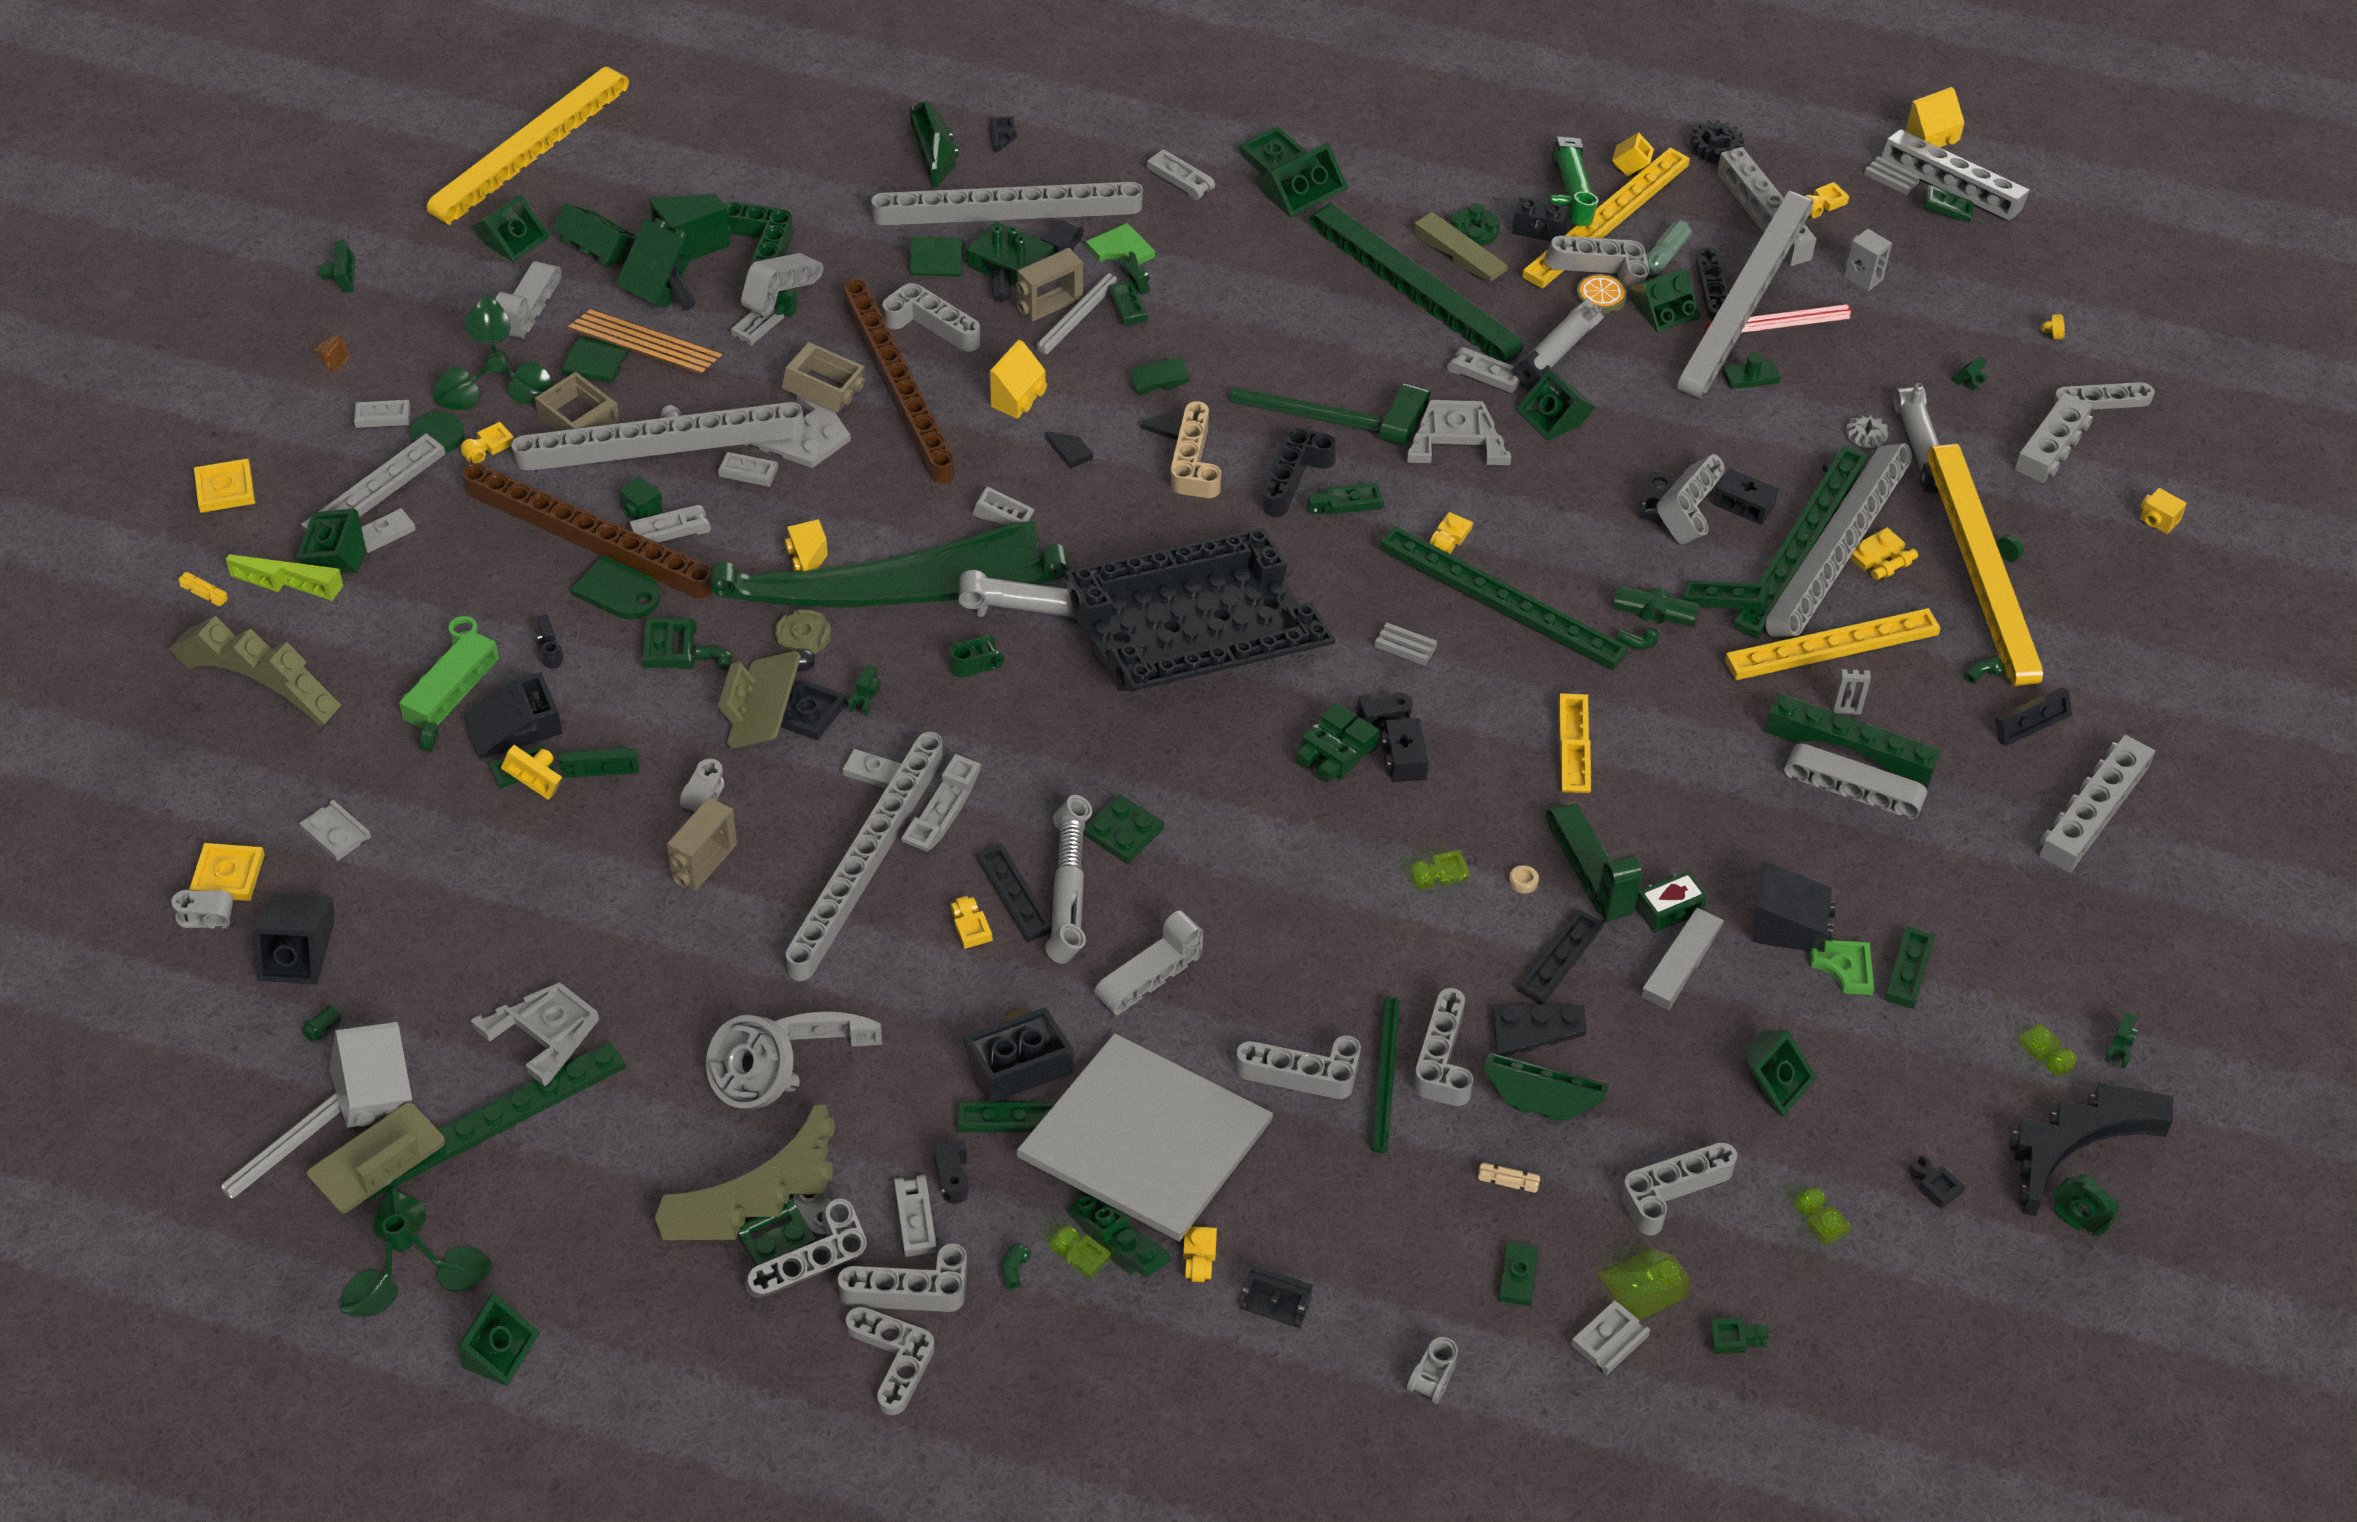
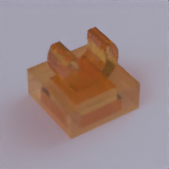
M331 335L326 342L322 341L315 348V351L322 358L321 361L325 363L328 370L337 372L351 357L340 335Z

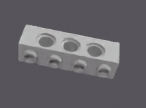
M2064 392L2020 452L2015 471L2042 483L2046 481L2048 476L2054 477L2060 466L2059 461L2065 462L2071 451L2070 446H2076L2082 436L2081 431H2087L2093 420V417L2090 416L2093 405Z

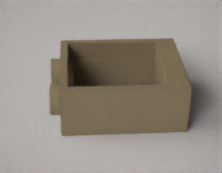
M1070 248L1018 270L1016 287L1018 290L1017 309L1020 314L1026 315L1033 322L1083 298V262ZM1061 277V287L1037 297L1038 287Z
M808 342L786 367L782 389L838 413L844 405L848 406L851 403L855 392L859 393L865 383V378L862 377L864 366ZM813 370L844 384V386L839 389L807 373Z
M574 372L535 397L538 416L557 431L611 425L619 422L617 403L577 372ZM578 396L594 409L571 422L559 413L557 409Z
M708 797L667 843L671 876L679 887H689L697 891L737 845L732 808Z

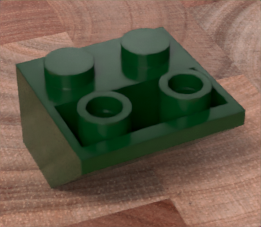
M1687 268L1671 271L1630 286L1637 310L1656 332L1701 317Z

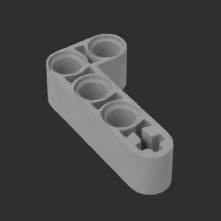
M1556 236L1552 239L1544 257L1546 265L1555 270L1618 274L1619 280L1625 285L1629 293H1631L1630 286L1645 281L1649 273L1644 247L1637 241Z
M802 253L756 261L748 271L741 297V305L762 316H768L774 309L778 291L814 284L822 276L823 264Z
M534 261L513 294L499 292L495 300L499 302L509 317L511 326L509 336L520 339L526 338L524 337L525 333L531 330L536 321L534 320L536 315H540L546 305L544 302L547 298L551 297L561 280V268L559 266Z
M916 283L903 285L883 301V318L890 329H900L911 320H915L963 351H974L980 346V324L978 321Z
M1715 454L1690 465L1657 504V510L1661 519L1680 544H1687L1708 532L1707 521L1697 505L1725 473L1722 460Z
M1183 911L1174 912L1164 923L1163 938L1102 979L1096 986L1094 995L1113 1014L1119 1015L1143 998L1142 995L1147 991L1151 993L1164 984L1166 978L1169 976L1174 977L1187 968L1189 962L1199 959L1203 947V930Z
M1447 988L1440 992L1416 1066L1414 1090L1423 1098L1453 1106H1462L1468 1103L1471 1098L1473 1076L1467 1069L1450 1065L1449 1061L1461 1025L1465 997L1461 991L1455 988ZM1448 1008H1452L1451 1013L1446 1012Z
M1341 1036L1335 1040L1331 1056L1325 1057L1248 1041L1242 1043L1237 1049L1236 1072L1241 1078L1343 1099L1348 1097L1353 1091L1359 1067L1361 1045L1352 1036Z
M1716 1143L1628 1173L1625 1177L1621 1199L1636 1228L1646 1235H1656L1663 1228L1667 1213L1665 1201L1729 1180L1733 1175L1737 1152L1733 1146L1727 1143Z
M834 1199L824 1209L822 1222L828 1237L754 1267L745 1279V1289L748 1294L757 1298L765 1297L858 1258L865 1250L867 1242L851 1203L845 1199ZM832 1208L842 1209L846 1216L845 1221L842 1223L833 1221L830 1216V1210ZM851 1237L856 1240L858 1244L856 1252L850 1253L843 1248L842 1241L844 1238ZM817 1249L824 1250L828 1255V1263L824 1265L817 1264L813 1260V1251ZM788 1261L794 1262L799 1269L798 1275L796 1277L785 1275L782 1268L783 1263ZM775 1272L776 1278L769 1280L764 1286L765 1289L761 1285H754L753 1282L757 1278V1274L761 1278H765Z
M952 1243L943 1246L939 1250L936 1270L850 1266L839 1273V1296L842 1303L851 1307L956 1311L960 1309L965 1300L967 1255L962 1246ZM949 1263H958L954 1266L947 1265ZM883 1287L891 1288L889 1290H880ZM922 1289L920 1292H913L912 1290ZM950 1290L955 1291L954 1293H951V1294L944 1293V1292L950 1291Z

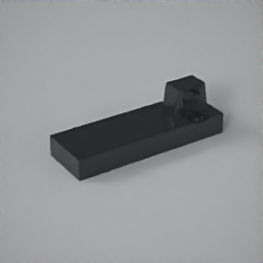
M2061 687L1995 717L1998 741L2007 746L2071 716L2069 690Z

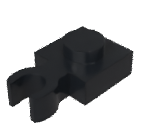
M1922 1154L1918 1159V1163L1923 1168H1919L1913 1162H1910L1908 1172L1913 1177L1922 1180L1919 1189L1940 1209L1963 1193L1965 1185L1943 1165L1937 1170L1934 1169L1929 1158Z

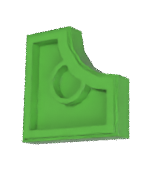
M1128 223L1086 241V248L1099 262L1118 258L1129 262L1131 260L1129 256L1130 251L1135 253L1138 265L1155 258V250Z
M1832 940L1826 941L1825 952H1817L1815 948L1811 949V967L1824 970L1832 975L1840 984L1842 993L1873 995L1874 983L1870 942Z

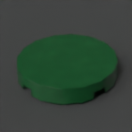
M441 411L421 416L413 423L410 430L412 443L427 433L444 447L445 454L455 450L465 437L464 426L459 417Z

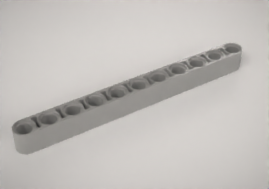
M1136 182L878 193L871 200L872 219L878 225L1136 214L1142 210L1143 188Z
M1788 191L1684 369L1678 382V391L1701 400L1703 399L1702 394L1706 393L1807 220L1813 206V199Z
M787 402L523 435L515 438L511 446L517 467L522 470H538L796 438L805 432V423L801 406L798 403Z
M1906 443L1880 446L1876 450L1766 619V629L1771 637L1797 636L1803 631L1910 465L1912 454L1910 447Z
M925 732L917 738L786 950L787 971L790 978L803 981L813 975L943 761L942 738L937 733Z

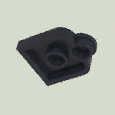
M810 682L797 683L791 688L780 727L819 740L848 703L847 696Z

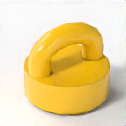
M2053 314L2052 321L2041 324L2040 330L2043 333H2053L2054 340L2065 338L2064 316L2062 314Z

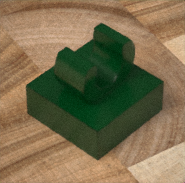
M791 289L778 291L774 306L777 307V315L784 314V316L790 318L796 312L797 292Z
M1979 356L1961 368L1951 379L1957 385L1966 381L1968 389L1975 390L1980 386L1977 382L1983 383L1987 380L1986 374L1980 371L1987 363Z

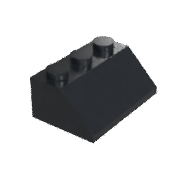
M1047 1007L963 1036V1042L975 1081L988 1103L1072 1073L1074 1049Z

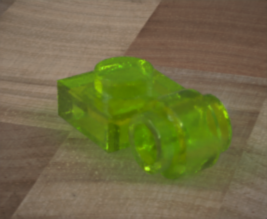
M1461 850L1434 855L1430 865L1426 861H1420L1411 866L1410 876L1414 886H1418L1419 890L1434 886L1435 878H1438L1440 885L1444 886L1468 880L1470 876Z
M2042 1023L2018 1038L2017 1043L2038 1063L2046 1058L2048 1070L2056 1076L2059 1074L2065 1075L2073 1070L2077 1063L2074 1052L2069 1048H2061L2062 1042Z
M1808 1187L1797 1194V1198L1794 1199V1205L1802 1215L1808 1213L1811 1216L1807 1219L1806 1224L1825 1247L1851 1233V1225L1833 1204L1823 1209V1204L1826 1203L1823 1192L1818 1187Z
M1069 1225L1059 1227L1050 1236L1049 1247L1059 1256H1063L1066 1253V1263L1091 1280L1111 1259V1252L1087 1234L1079 1242V1234Z

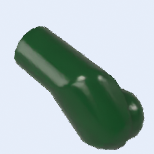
M1648 627L1644 630V635L1637 636L1621 629L1616 640L1634 650L1654 647L1658 642L1659 632L1654 628Z
M717 645L696 646V660L717 659L719 668H730L732 658H734L731 651Z
M1995 656L1978 660L1964 674V679L1975 684L1985 672L1990 671L1993 676H1997V674L1999 675L2004 671L2005 666L2001 663V659Z
M1020 1243L1010 1246L1000 1262V1269L1007 1290L1020 1287L1021 1283L1017 1267L1020 1263H1026L1031 1257L1030 1249L1027 1246H1022Z

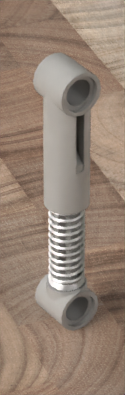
M1079 795L1070 796L1053 816V822L1060 831L1058 869L1054 877L1051 938L1046 942L1045 948L1048 956L1060 964L1068 963L1086 942L1085 934L1081 930L1084 886L1081 858L1083 830L1085 822L1092 815V807L1085 798Z

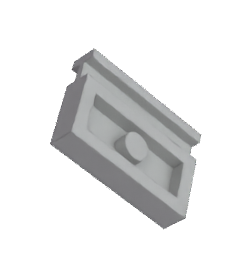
M334 800L330 802L327 808H320L299 823L301 830L336 861L360 846V843L366 839L371 838L370 831Z
M1614 1300L1572 1339L1571 1346L1594 1366L1598 1365L1603 1369V1373L1607 1376L1649 1336L1650 1329L1648 1327L1644 1328L1634 1315Z

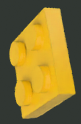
M249 459L194 467L200 513L255 504Z
M204 843L189 890H223L233 896V900L251 901L265 855L263 847Z

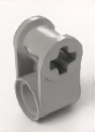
M705 759L697 765L689 783L686 784L680 798L681 808L696 812L708 797L717 801L724 788V780L721 777L723 768L719 761Z
M182 890L176 893L171 900L172 908L177 912L175 915L176 922L181 927L214 929L215 926L227 928L230 924L233 896L226 891ZM185 914H187L188 921L185 920Z
M1438 1337L1429 1344L1422 1360L1415 1367L1410 1377L1407 1391L1413 1392L1415 1390L1432 1398L1433 1403H1439L1456 1366L1458 1350L1454 1341L1450 1338ZM1444 1355L1449 1359L1439 1360L1435 1356Z

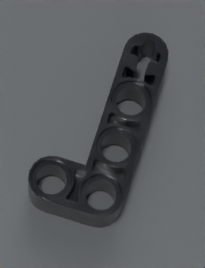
M1302 428L1292 429L1287 433L1263 488V509L1268 516L1281 517L1286 514L1306 466L1326 469L1335 464L1336 440L1332 435Z

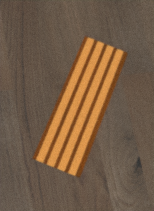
M592 308L566 327L567 329L699 374L724 354Z

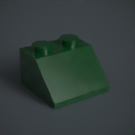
M522 194L510 199L472 226L487 247L512 262L518 260L550 236Z

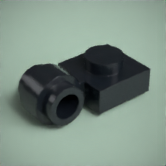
M548 614L538 616L539 628L534 629L538 645L543 644L540 649L541 662L546 667L554 669L563 662L562 647L556 642L555 633Z

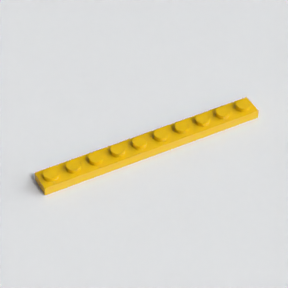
M1669 148L1596 209L1591 225H1577L1565 236L1604 238L1687 168L1690 158ZM1547 251L1523 270L1522 276L1542 289L1564 271L1555 270L1546 265L1544 257Z

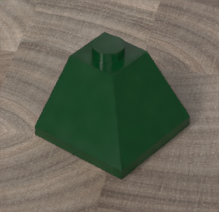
M1548 369L1516 410L1550 441L1582 425L1596 407L1576 388Z
M352 508L313 512L296 559L308 565L337 568L340 570V574L357 573L366 551L358 511Z
M1788 1030L1762 1031L1745 1050L1750 1070L1780 1116H1784L1817 1078Z

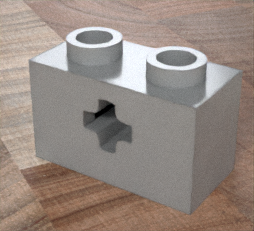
M1866 229L1860 235H1856L1849 245L1851 250L1845 262L1846 271L1844 277L1870 291L1884 279L1892 243L1869 229Z

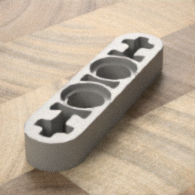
M2142 382L2061 387L2056 391L2054 404L2058 402L2065 392L2092 404V410L2144 407L2151 404L2155 392L2152 386ZM2111 394L2120 395L2122 399L2113 398ZM2085 396H2094L2097 400H2089Z

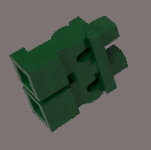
M1335 703L1322 716L1321 721L1302 736V746L1296 752L1295 761L1303 768H1307L1313 762L1317 764L1316 774L1326 783L1334 777L1342 780L1346 773L1350 772L1367 753L1372 754L1378 748L1380 730L1360 717L1356 720L1354 713Z

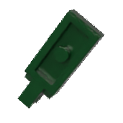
M1377 482L1327 487L1326 491L1317 495H1308L1307 501L1309 514L1383 509L1384 506Z

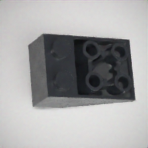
M542 672L513 680L463 715L479 759L508 751L513 745L522 747L562 734L559 712Z

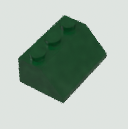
M1329 143L1312 148L1257 176L1266 197L1289 217H1293L1348 188Z
M565 202L552 229L561 235L559 239L571 245H574V243L580 245L578 250L591 256L594 253L598 256L597 261L611 266L612 263L621 265L626 261L637 236L592 210Z

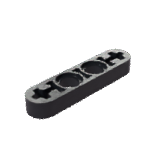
M1704 247L1697 252L1696 267L1707 315L1711 320H1714L1718 313L1716 305L1719 304V309L1721 308L1728 296V290L1718 251L1710 247ZM1707 258L1711 261L1710 264H1707ZM1713 274L1717 278H1708L1705 275ZM1716 291L1719 292L1721 295L1714 296L1711 295L1709 292Z

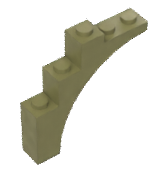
M216 615L186 630L169 648L190 669L198 666L225 668L246 675L268 686L297 706L317 725H324L341 706L304 667L306 661L288 642L271 649L252 629L235 636Z
M814 1105L806 1123L795 1138L777 1155L751 1172L712 1188L689 1193L663 1195L655 1216L662 1239L736 1240L740 1227L745 1223V1217H780L784 1204L789 1200V1194H824L827 1182L832 1179L833 1175L832 1163L827 1160V1144L830 1136H833L835 1131L834 1119L829 1117L826 1105Z

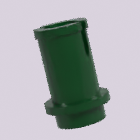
M328 1005L312 1020H306L301 1031L310 1042H314L316 1039L320 1041L323 1038V1033L341 1021V1014L334 1006Z

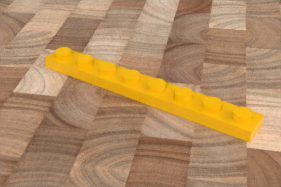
M1927 608L1726 653L1725 662L1734 679L1740 680L1937 636L1940 632V626L1930 609Z

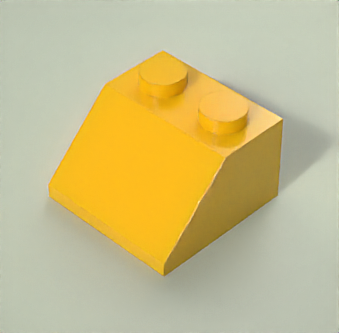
M1950 87L1914 100L1905 132L1939 148L1957 143L1961 138L1964 119L1955 89Z
M1018 340L990 370L991 407L1017 419L1023 412H1028L1032 407L1033 401L1038 396L1041 397L1046 391L1045 369L1021 340Z

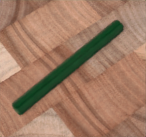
M1233 387L1230 392L1229 399L1232 403L1376 432L1380 431L1382 425V417L1237 387Z
M1389 996L1384 998L1371 1141V1150L1375 1153H1386L1389 1141L1400 1004L1398 998H1391Z

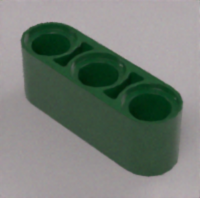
M1404 383L1381 425L1379 439L1405 447L1427 408L1430 390Z

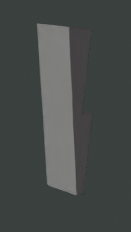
M1696 908L1643 987L1642 998L1666 1010H1670L1694 968L1696 969L1722 927L1724 920Z

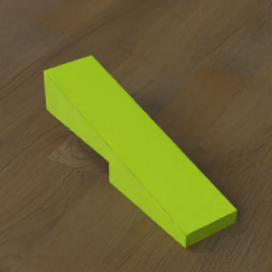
M231 554L226 558L231 577L279 592L283 585L332 601L343 587L340 570L337 568Z

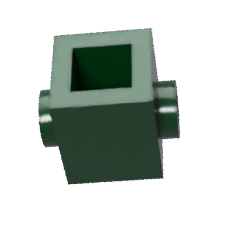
M639 476L618 489L621 507L629 518L634 517L638 520L658 515L662 511L661 492L657 487L647 483L642 477Z

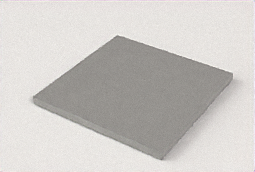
M1114 1033L1017 1149V1157L1180 1241L1273 1119V1113Z

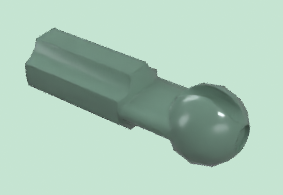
M1681 220L1673 222L1657 241L1655 247L1646 254L1649 266L1648 275L1658 276L1663 273L1668 262L1675 257L1692 234L1688 223Z

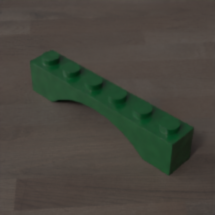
M1778 693L1772 705L1765 728V733L1793 743L1819 741L1853 749L1878 762L1890 773L1922 784L1926 790L1935 772L1941 749Z

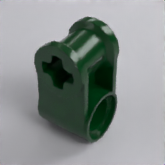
M981 635L971 640L957 642L951 646L949 670L955 677H969L984 671L1000 668L1005 661V657L995 647L996 642L992 635Z

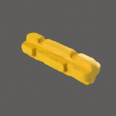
M184 572L178 579L180 587L186 590L191 589L190 592L207 601L211 599V603L217 606H222L228 600L226 591L216 588V586L189 572Z

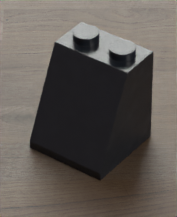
M1762 861L1755 904L1753 942L1809 951L1815 948L1817 952H1825L1826 941H1832L1834 923H1828L1829 917L1835 918L1837 900H1831L1832 888L1770 862Z
M273 893L253 927L257 981L318 984L335 921L333 897Z

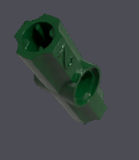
M1618 586L1613 609L1640 614L1647 622L1652 620L1656 621V624H1661L1667 620L1694 627L1700 604L1672 598L1669 592L1662 588H1652L1645 592Z

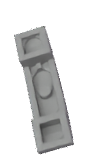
M955 754L942 774L943 782L920 818L915 817L901 838L902 842L927 852L931 850L943 838L964 806L978 777L981 764Z
M813 1012L775 1021L784 1030L789 1041L851 1036V1046L882 1045L881 1023L859 1015L842 1012Z

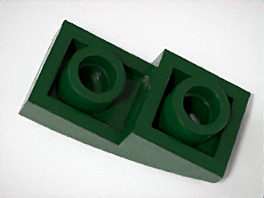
M1182 358L1158 361L1130 371L1139 396L1163 386L1166 391L1190 381Z

